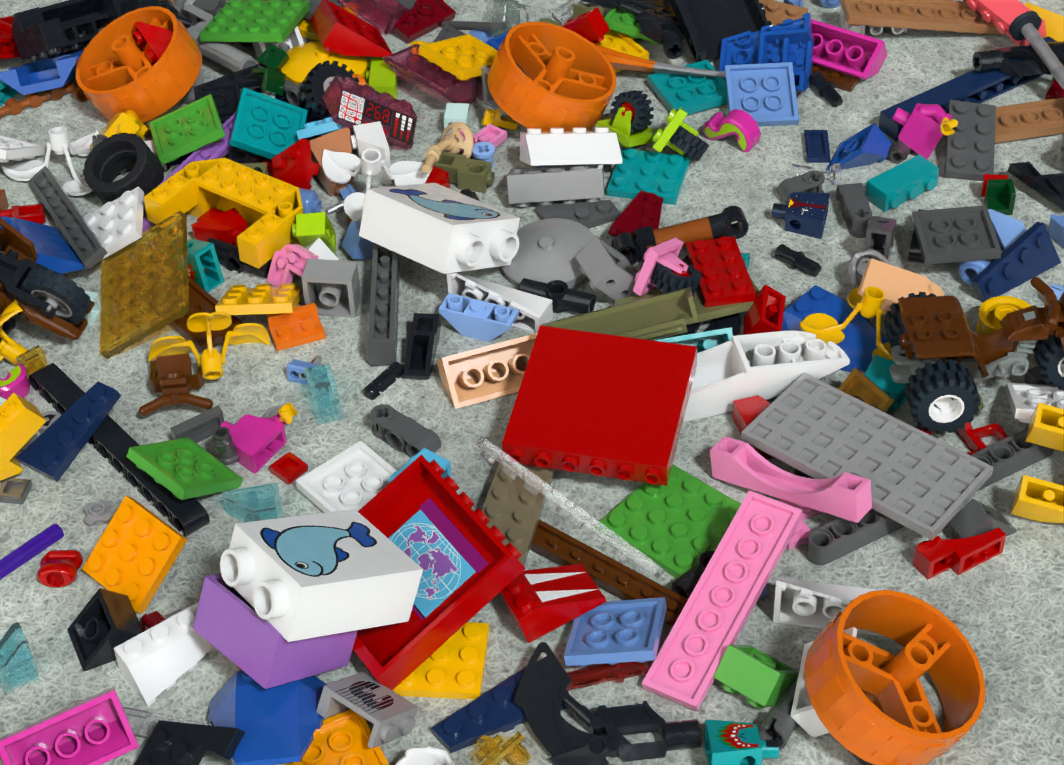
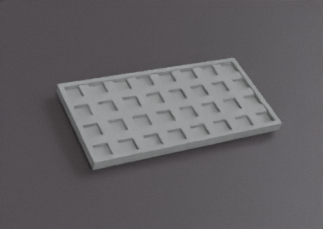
M803 373L741 432V440L815 479L835 477L844 472L870 479L871 509L930 540H933L993 473V466L806 373Z

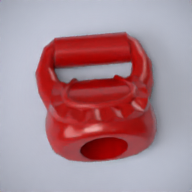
M50 550L41 559L40 568L37 572L38 580L43 585L52 588H61L72 584V582L76 581L77 570L83 563L82 554L77 550Z

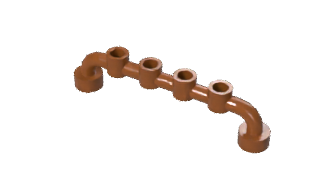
M66 84L63 87L46 90V92L40 94L37 92L26 94V99L17 101L15 98L7 99L5 106L0 108V119L8 114L18 115L22 109L30 106L33 108L40 107L44 101L50 99L60 100L64 94L70 92L79 102L89 99L84 95L83 90L78 84Z

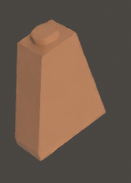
M348 126L310 140L312 161L319 164L317 176L330 197L335 195L341 196L339 189H344L347 184L353 183L354 177L345 184L330 181L322 167L324 149L352 154L351 135Z

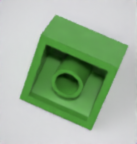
M729 644L713 678L722 682L721 687L733 694L740 692L748 697L746 701L749 704L763 709L764 707L775 706L788 691L793 680L798 678L799 671L752 645Z

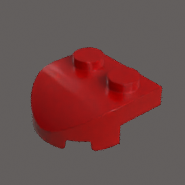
M302 138L273 157V177L298 188L310 190L312 185L309 183L313 175H318L319 164L313 162L311 158L310 141Z

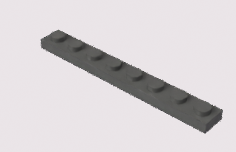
M44 166L28 182L80 260L87 268L91 269L95 264L100 263L108 252L56 177Z

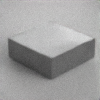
M18 478L4 479L0 486V502L23 505L32 487L31 480Z

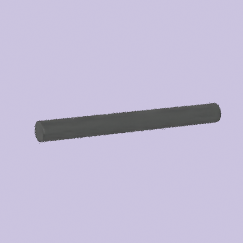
M443 21L441 23L442 28L447 23L457 30H498L496 22Z

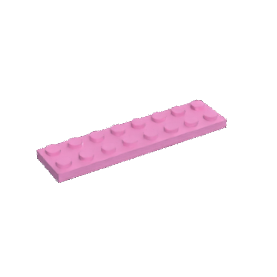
M748 491L642 682L643 689L698 712L715 680L713 678L728 645L735 643L802 519L803 513L801 509L753 491Z

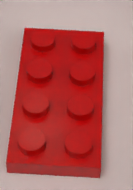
M734 236L686 242V252L690 264L701 274L698 287L705 307L755 301L756 292Z

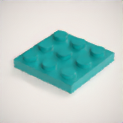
M708 60L684 66L716 70ZM655 73L647 76V83L670 111L673 108L677 110L680 106L689 115L728 104L726 81L724 78L671 73Z
M243 87L238 101L229 145L272 160L273 157L299 141L296 131L304 129L308 110Z
M622 148V164H616L607 187V196L634 199L643 190L663 197L664 204L676 205L690 165V157Z

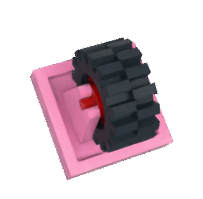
M675 237L650 247L644 254L642 269L635 276L636 283L633 292L642 296L655 289L662 290V293H668L691 287L694 295L701 280V274H699L697 269H694V266H688L687 262L678 258L684 242Z

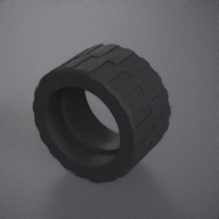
M132 133L114 134L111 137L105 138L94 147L84 163L83 175L85 176V182L104 204L116 200L124 192L131 191L138 186L145 196L164 180V168L160 160L143 139ZM135 163L133 169L125 177L113 182L115 176L123 168Z

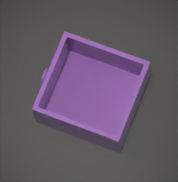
M221 573L205 576L193 629L264 689L348 666L358 631L288 642L267 620L260 618L255 609L233 587L225 583Z

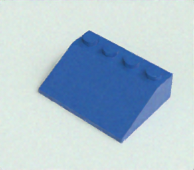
M0 217L33 242L38 255L36 263L61 274L86 269L60 228L15 217Z

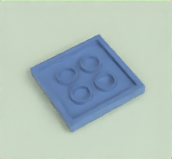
M792 62L725 65L724 72L729 112L734 109L743 110L752 116L758 126L798 125L799 114Z
M665 597L608 601L575 618L564 653L566 666H587L606 663L613 665L621 662L636 661L643 663L655 660L667 610Z

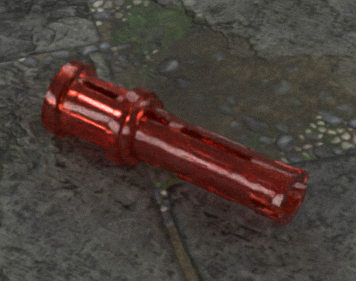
M621 662L613 665L606 663L567 672L572 680V684L567 691L613 680L623 683L624 679L639 675L645 677L649 671L647 662Z

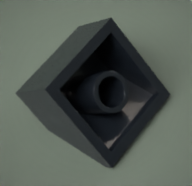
M99 588L67 631L83 671H88L115 661L116 656L113 648L142 633L143 629L127 595Z

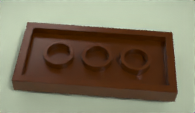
M185 275L145 296L147 305L184 338L191 340L201 353L208 349L206 331H190L187 327V319L195 313L216 312L215 305L218 301L194 280ZM230 315L232 324L223 330H211L212 346L215 347L224 342L226 333L233 331L236 325L243 324V322L235 315Z

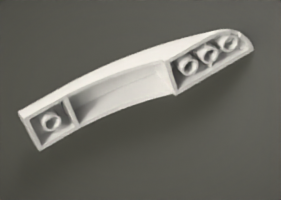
M789 330L732 336V340L697 353V367L683 421L706 418L733 411L734 400L756 395L761 396L765 400L781 395L803 373L820 379L849 365L850 359L832 341L825 343L823 340L816 339V334L804 331Z

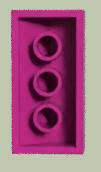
M811 19L814 43L813 64L864 80L879 72L887 57L884 41Z
M114 687L0 738V756L4 765H101L139 747Z

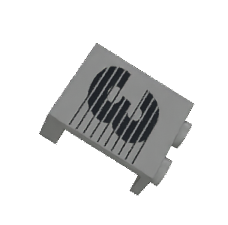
M360 672L324 685L316 712L324 718L349 709L374 724L367 745L373 749L408 735L415 726L414 718L418 706L364 672Z

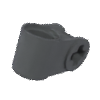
M808 171L805 174L787 178L779 184L778 193L787 204L789 196L793 192L824 193L822 184L824 183L825 176L819 171Z

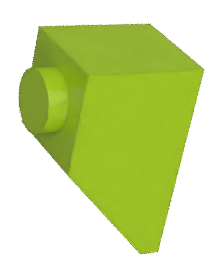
M326 212L296 214V223L293 224L292 231L294 238L298 239L300 245L305 248L320 238L335 254L336 232Z

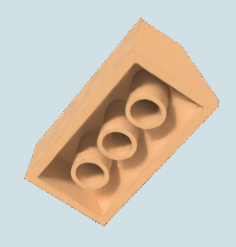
M537 333L436 360L443 386L454 408L457 409L517 393Z

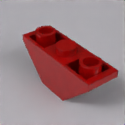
M140 21L134 23L131 31L133 40L137 45L140 44L144 50L145 58H147L150 64L153 63V65L164 54L173 35L168 29Z

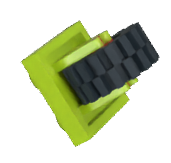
M640 90L620 93L614 98L616 101H613L611 104L614 108L610 109V113H614V117L597 121L596 127H609V131L617 134L618 142L624 148H633V146L647 145L654 142L652 137L656 130L649 127L652 123L650 119L654 117L653 114H650V111H654V108L649 106L652 102L650 99L646 100L648 95L646 93L642 94Z
M680 106L677 110L673 108L665 119L668 124L664 129L659 127L652 137V141H654L653 148L661 152L665 145H668L682 156L684 153H687L699 161L709 145L697 136L699 134L697 130L683 121L687 111Z

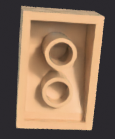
M872 258L867 263L858 293L863 296L867 287L880 288L885 293V298L880 308L884 315L887 311H891L890 306L893 303L897 304L898 299L902 296L904 298L909 297L908 294L910 293L919 295V292H925L926 295L932 293L936 296H944L945 294L937 284L925 276Z

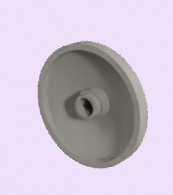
M550 218L535 221L518 229L519 249L512 259L511 265L501 266L504 276L517 288L520 287L522 279L526 278L543 283L561 280L570 289L587 278L579 270L581 265L575 256L594 238V235L584 225L569 219Z

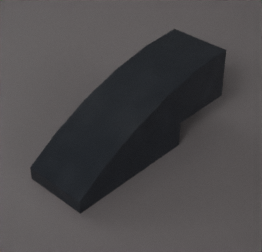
M414 313L412 330H409L403 373L404 378L430 379L441 330L439 314Z

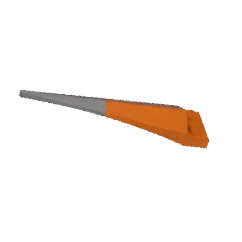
M592 43L608 58L614 69L725 78L724 71L690 68L652 61Z

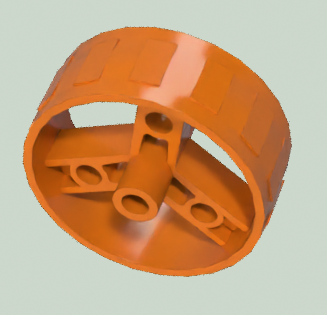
M160 6L139 8L115 19L93 37L85 47L77 63L76 81L83 90L84 95L108 121L115 114L132 110L144 123L165 113L187 94L200 73L202 53L195 39L170 10ZM138 21L168 29L173 34L166 51L154 65L153 63L150 64L147 58H145L144 50L132 38V28L134 23Z
M525 22L510 29L503 39L492 61L487 83L489 91L499 107L526 128H541V132H550V128L557 127L564 128L565 132L572 131L573 127H586V131H592L597 121L602 117L616 87V74L608 58L594 44L579 34L551 23Z
M877 590L859 595L825 625L807 652L804 665L805 685L810 702L818 718L830 734L848 751L874 765H927L931 763L935 758L943 755L970 730V727L977 722L983 710L986 693L984 675L978 657L969 641L958 627L941 611L924 600L907 593ZM855 627L856 629L874 631L892 639L904 648L894 655L846 634L843 630ZM926 671L930 674L936 685L943 704L945 720L943 732L939 727L919 680Z

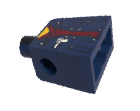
M793 192L789 196L787 205L773 204L772 217L785 219V231L822 239L828 214L830 193Z

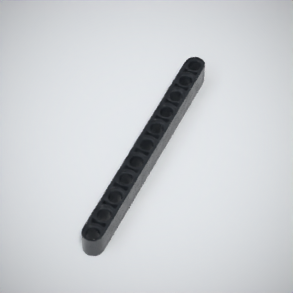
M50 363L29 375V380L34 390H39V394L49 404L52 403L54 405L52 407L61 415L85 394L54 363ZM107 414L87 442L90 445L94 444V449L104 458H108L110 460L108 462L119 473L122 472L124 474L123 477L133 487L137 486L139 488L137 491L148 502L152 501L154 503L152 506L163 517L167 516L169 518L168 521L179 532L182 531L184 533V537L209 524L210 519L205 508L195 498L188 500L176 498L170 490L155 482L152 476L137 468L136 464L126 457L130 447L140 445Z

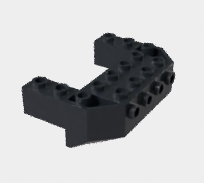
M68 0L42 8L37 7L15 13L11 30L21 59L30 58L32 62L60 53H67L74 49L85 48L93 37L115 19L139 8L160 6L159 0Z

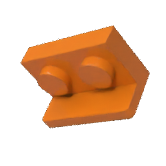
M315 303L296 307L293 313L267 315L269 333L277 351L326 339Z

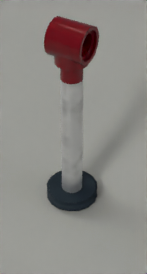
M1035 11L1022 13L1010 24V35L1017 41L1027 39L1064 90V66L1037 31L1041 26L1042 19Z

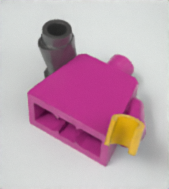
M917 103L911 114L898 107L892 120L903 127L898 135V141L890 149L891 160L894 163H901L906 160L911 149L928 160L941 137L955 133L952 128L957 127L958 121L952 119L953 116L947 114L938 104Z
M287 403L273 417H257L247 414L235 424L224 421L220 427L213 431L212 443L219 453L218 460L226 464L238 462L255 474L287 443L284 425L291 424L293 421L292 417L298 414L297 410L291 403Z

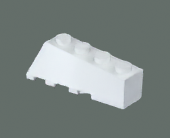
M458 272L447 273L448 293L518 309L519 315L511 328L535 334L538 333L540 325L550 322L553 318L551 299Z
M777 578L773 622L824 628L839 611H842L859 595L877 591V589ZM857 629V633L883 636L874 631Z
M199 602L113 648L119 670L147 707L154 703L156 697L164 690L168 691L174 686L176 680L185 672H190L198 665V661L206 654H211L216 650L212 644L193 629Z

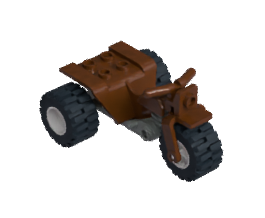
M1032 278L1030 281L1032 287L1044 296V307L1033 305L1008 313L1000 321L1002 329L987 335H980L972 331L962 306L955 296H936L932 293L926 295L925 292H919V295L910 293L908 294L909 297L904 298L902 296L898 299L897 304L893 303L890 306L891 311L886 312V320H884L885 330L890 347L892 348L891 354L894 363H896L890 366V374L895 383H907L905 395L912 418L917 423V426L921 429L925 428L926 432L932 433L936 431L937 434H943L944 431L952 433L955 432L954 429L964 428L965 423H971L974 420L973 415L978 414V406L981 404L973 377L1022 376L1029 368L1027 357L1028 353L1032 354V352H1034L1035 360L1045 382H1048L1053 388L1058 386L1059 390H1064V292L1058 301L1053 289L1040 278Z

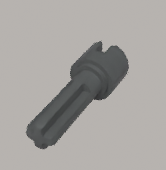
M798 678L793 680L777 710L769 711L758 729L761 740L779 739V750L786 746L795 730V722L790 715Z

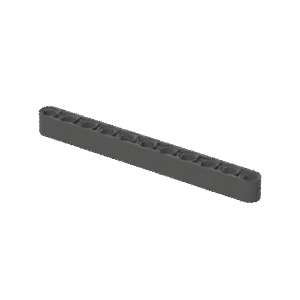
M1028 428L971 454V456L993 466L991 477L979 490L1051 456L1055 449L1026 442ZM870 509L858 523L839 517L809 533L807 559L815 565H826L905 526L873 509Z

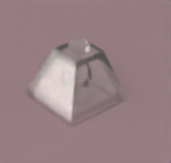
M484 0L482 22H496L498 30L490 32L494 37L508 32L518 24L529 22L530 6L509 0Z

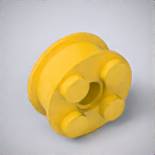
M997 296L984 301L979 308L976 333L987 335L1002 329L1000 321L1008 313L1030 307L1031 305L1024 300L1011 296Z

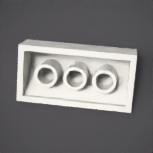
M557 127L550 128V132H541V128H527V132H520V161L531 166L622 164L617 134L609 131V127H595V131H586V127H573L572 131L565 132L564 128Z

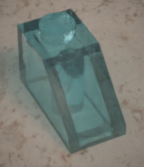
M330 363L304 369L307 392L318 425L343 420L344 416L337 385Z
M278 483L222 492L226 514L242 522L283 518Z
M19 622L12 624L0 640V683L5 693L39 679L28 641Z

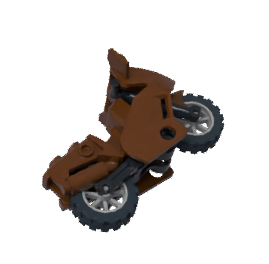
M0 218V226L4 228L0 227V251L4 252H0V314L16 300L23 310L18 312L17 315H22L27 323L37 325L63 339L78 340L88 325L85 318L86 314L92 310L95 303L90 300V296L85 293V290L82 287H78L77 283L73 280H68L65 275L36 263L38 255L33 242Z

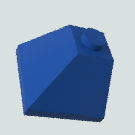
M873 123L839 144L827 170L836 171L867 166L876 161L880 163L888 156V150L892 142Z

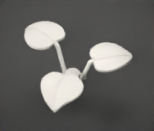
M54 127L48 131L50 142L46 143L47 151L44 163L39 160H29L12 166H2L4 173L9 178L16 181H29L44 166L48 168L52 149L55 151V154H65L74 179L63 185L67 195L80 196L88 194L93 190L85 182V176L77 177L70 154L88 156L92 151L90 147L92 136L96 135L97 137L99 132L96 130L70 143L67 128Z
M374 148L364 150L361 158L351 153L333 152L324 149L322 156L323 171L330 181L345 184L352 177L357 178L362 170L367 175L366 191L367 188H371V178L377 176L381 168L389 180H394L395 186L425 184L431 171L427 174L423 173L421 167L424 162L417 161L396 162L388 170L385 160H381L380 151ZM360 192L352 193L344 200V212L351 220H362L366 194Z

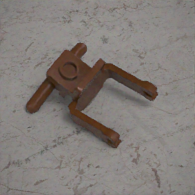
M188 353L158 356L156 361L150 362L151 391L154 393L162 392V396L139 408L140 415L147 416L164 406L189 404L204 409H211L213 407L211 399L196 396L189 392L191 389L204 386L205 379L202 377L201 367H198L197 374L192 375L190 355Z

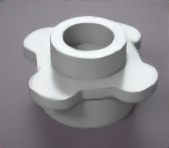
M105 500L85 505L84 512L87 513L85 518L86 524L102 526L109 522L113 517L110 512L111 502Z

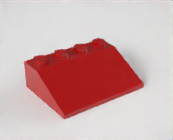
M329 0L321 1L311 21L326 51L332 54L337 52L340 55L387 58L392 56V52L378 28Z

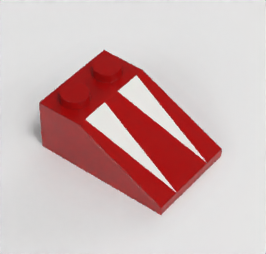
M582 564L523 571L500 592L506 609L528 643L607 602Z

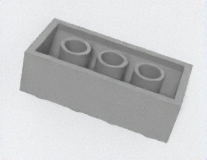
M582 164L510 169L507 174L509 204L515 203V207L529 206V202H538V205L543 206L552 205V201L562 200V204L576 203V199H586V202H598L605 195L604 165Z

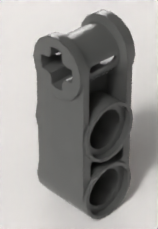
M863 184L837 185L836 198L837 201H840L838 205L841 207L842 217L846 222L850 235L856 238H866L867 227L872 218V211L869 206V200L864 193Z
M380 404L371 410V419L374 421L372 426L373 435L389 444L393 449L411 458L423 448L434 453L441 448V440L434 431L425 428L391 406Z

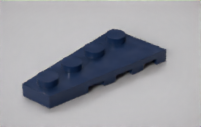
M1036 222L1001 254V258L995 259L971 281L980 301L984 302L992 297L1000 296L1061 263L1045 224Z
M98 381L24 449L16 459L22 464L58 482L116 404L121 394L116 389Z
M526 667L433 726L432 734L450 753L487 740L488 736L501 731L505 733L515 729V726L527 722L523 709L516 706L514 701ZM562 704L561 710L567 709V706Z

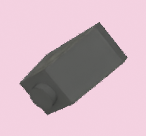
M973 498L949 522L956 531L954 536L957 539L980 535L998 527L1006 534V537L1017 532L1001 512Z

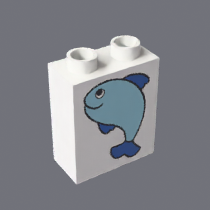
M437 183L367 188L359 236L438 272L447 274L511 265V261L519 249L517 231L520 218Z
M355 509L235 523L230 547L223 552L220 560V571L225 583L233 587L255 609L258 616L267 620L288 642L408 622L423 572L422 567Z

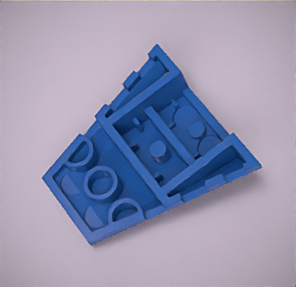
M810 13L804 14L802 18L796 20L791 18L784 20L782 24L770 27V25L761 27V30L751 33V31H747L722 39L719 71H724L725 65L792 62L795 89L797 92H805L811 84L809 78H811L814 50Z
M85 48L63 54L60 53L46 59L23 64V66L18 68L13 67L7 71H1L0 80L22 95L63 87L75 78L77 63Z

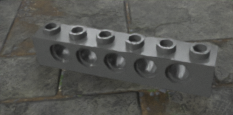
M373 243L368 334L371 366L391 365L397 362L399 254L376 243Z

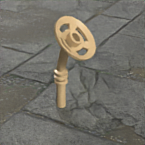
M453 122L448 125L441 135L440 142L436 145H431L425 154L426 159L421 167L422 172L429 173L434 163L439 160L442 152H447V150L448 153L458 154L463 149L462 155L470 158L474 147V138L469 126L462 122ZM460 129H461V130L463 131V133H464L465 141H464V139H463L462 134L459 132Z

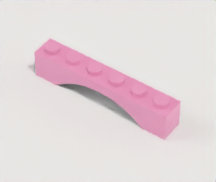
M726 436L710 449L713 478L856 523L872 508L870 479L847 472L826 479H811L797 476L770 463L748 443Z

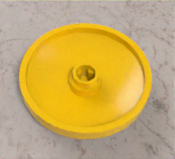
M320 41L297 45L286 51L290 59L280 69L281 73L286 74V79L299 84L317 64L321 63L322 65L324 61H329L331 65L333 61H338V66L345 64L347 65L346 70L348 72L352 69L354 74L358 73L360 77L365 78L367 59L366 56L340 55L337 52L332 54L323 48V44Z

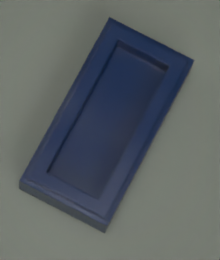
M804 130L807 163H830L831 157L827 130Z

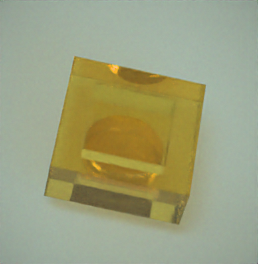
M39 345L16 357L17 363L22 364L26 368L28 377L33 372L48 365L44 350Z

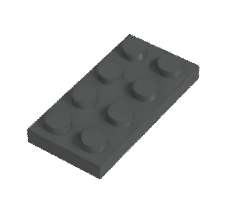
M949 100L948 114L953 116L952 119L958 121V125L952 128L955 131L954 134L946 136L944 177L982 181L983 174H994L996 105Z

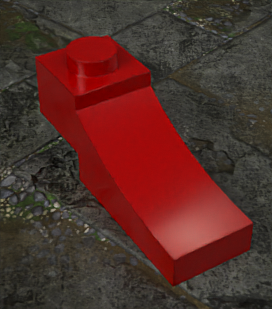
M998 527L989 532L967 538L941 539L937 536L933 540L923 541L915 547L913 566L927 580L950 568L957 575H960L1003 553L1006 534Z

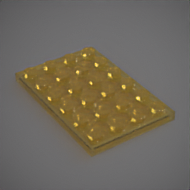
M181 211L143 232L142 238L102 260L100 354L106 359L115 354H120L124 349L136 342H141L148 335L163 329L167 324L184 317L189 312L186 216Z

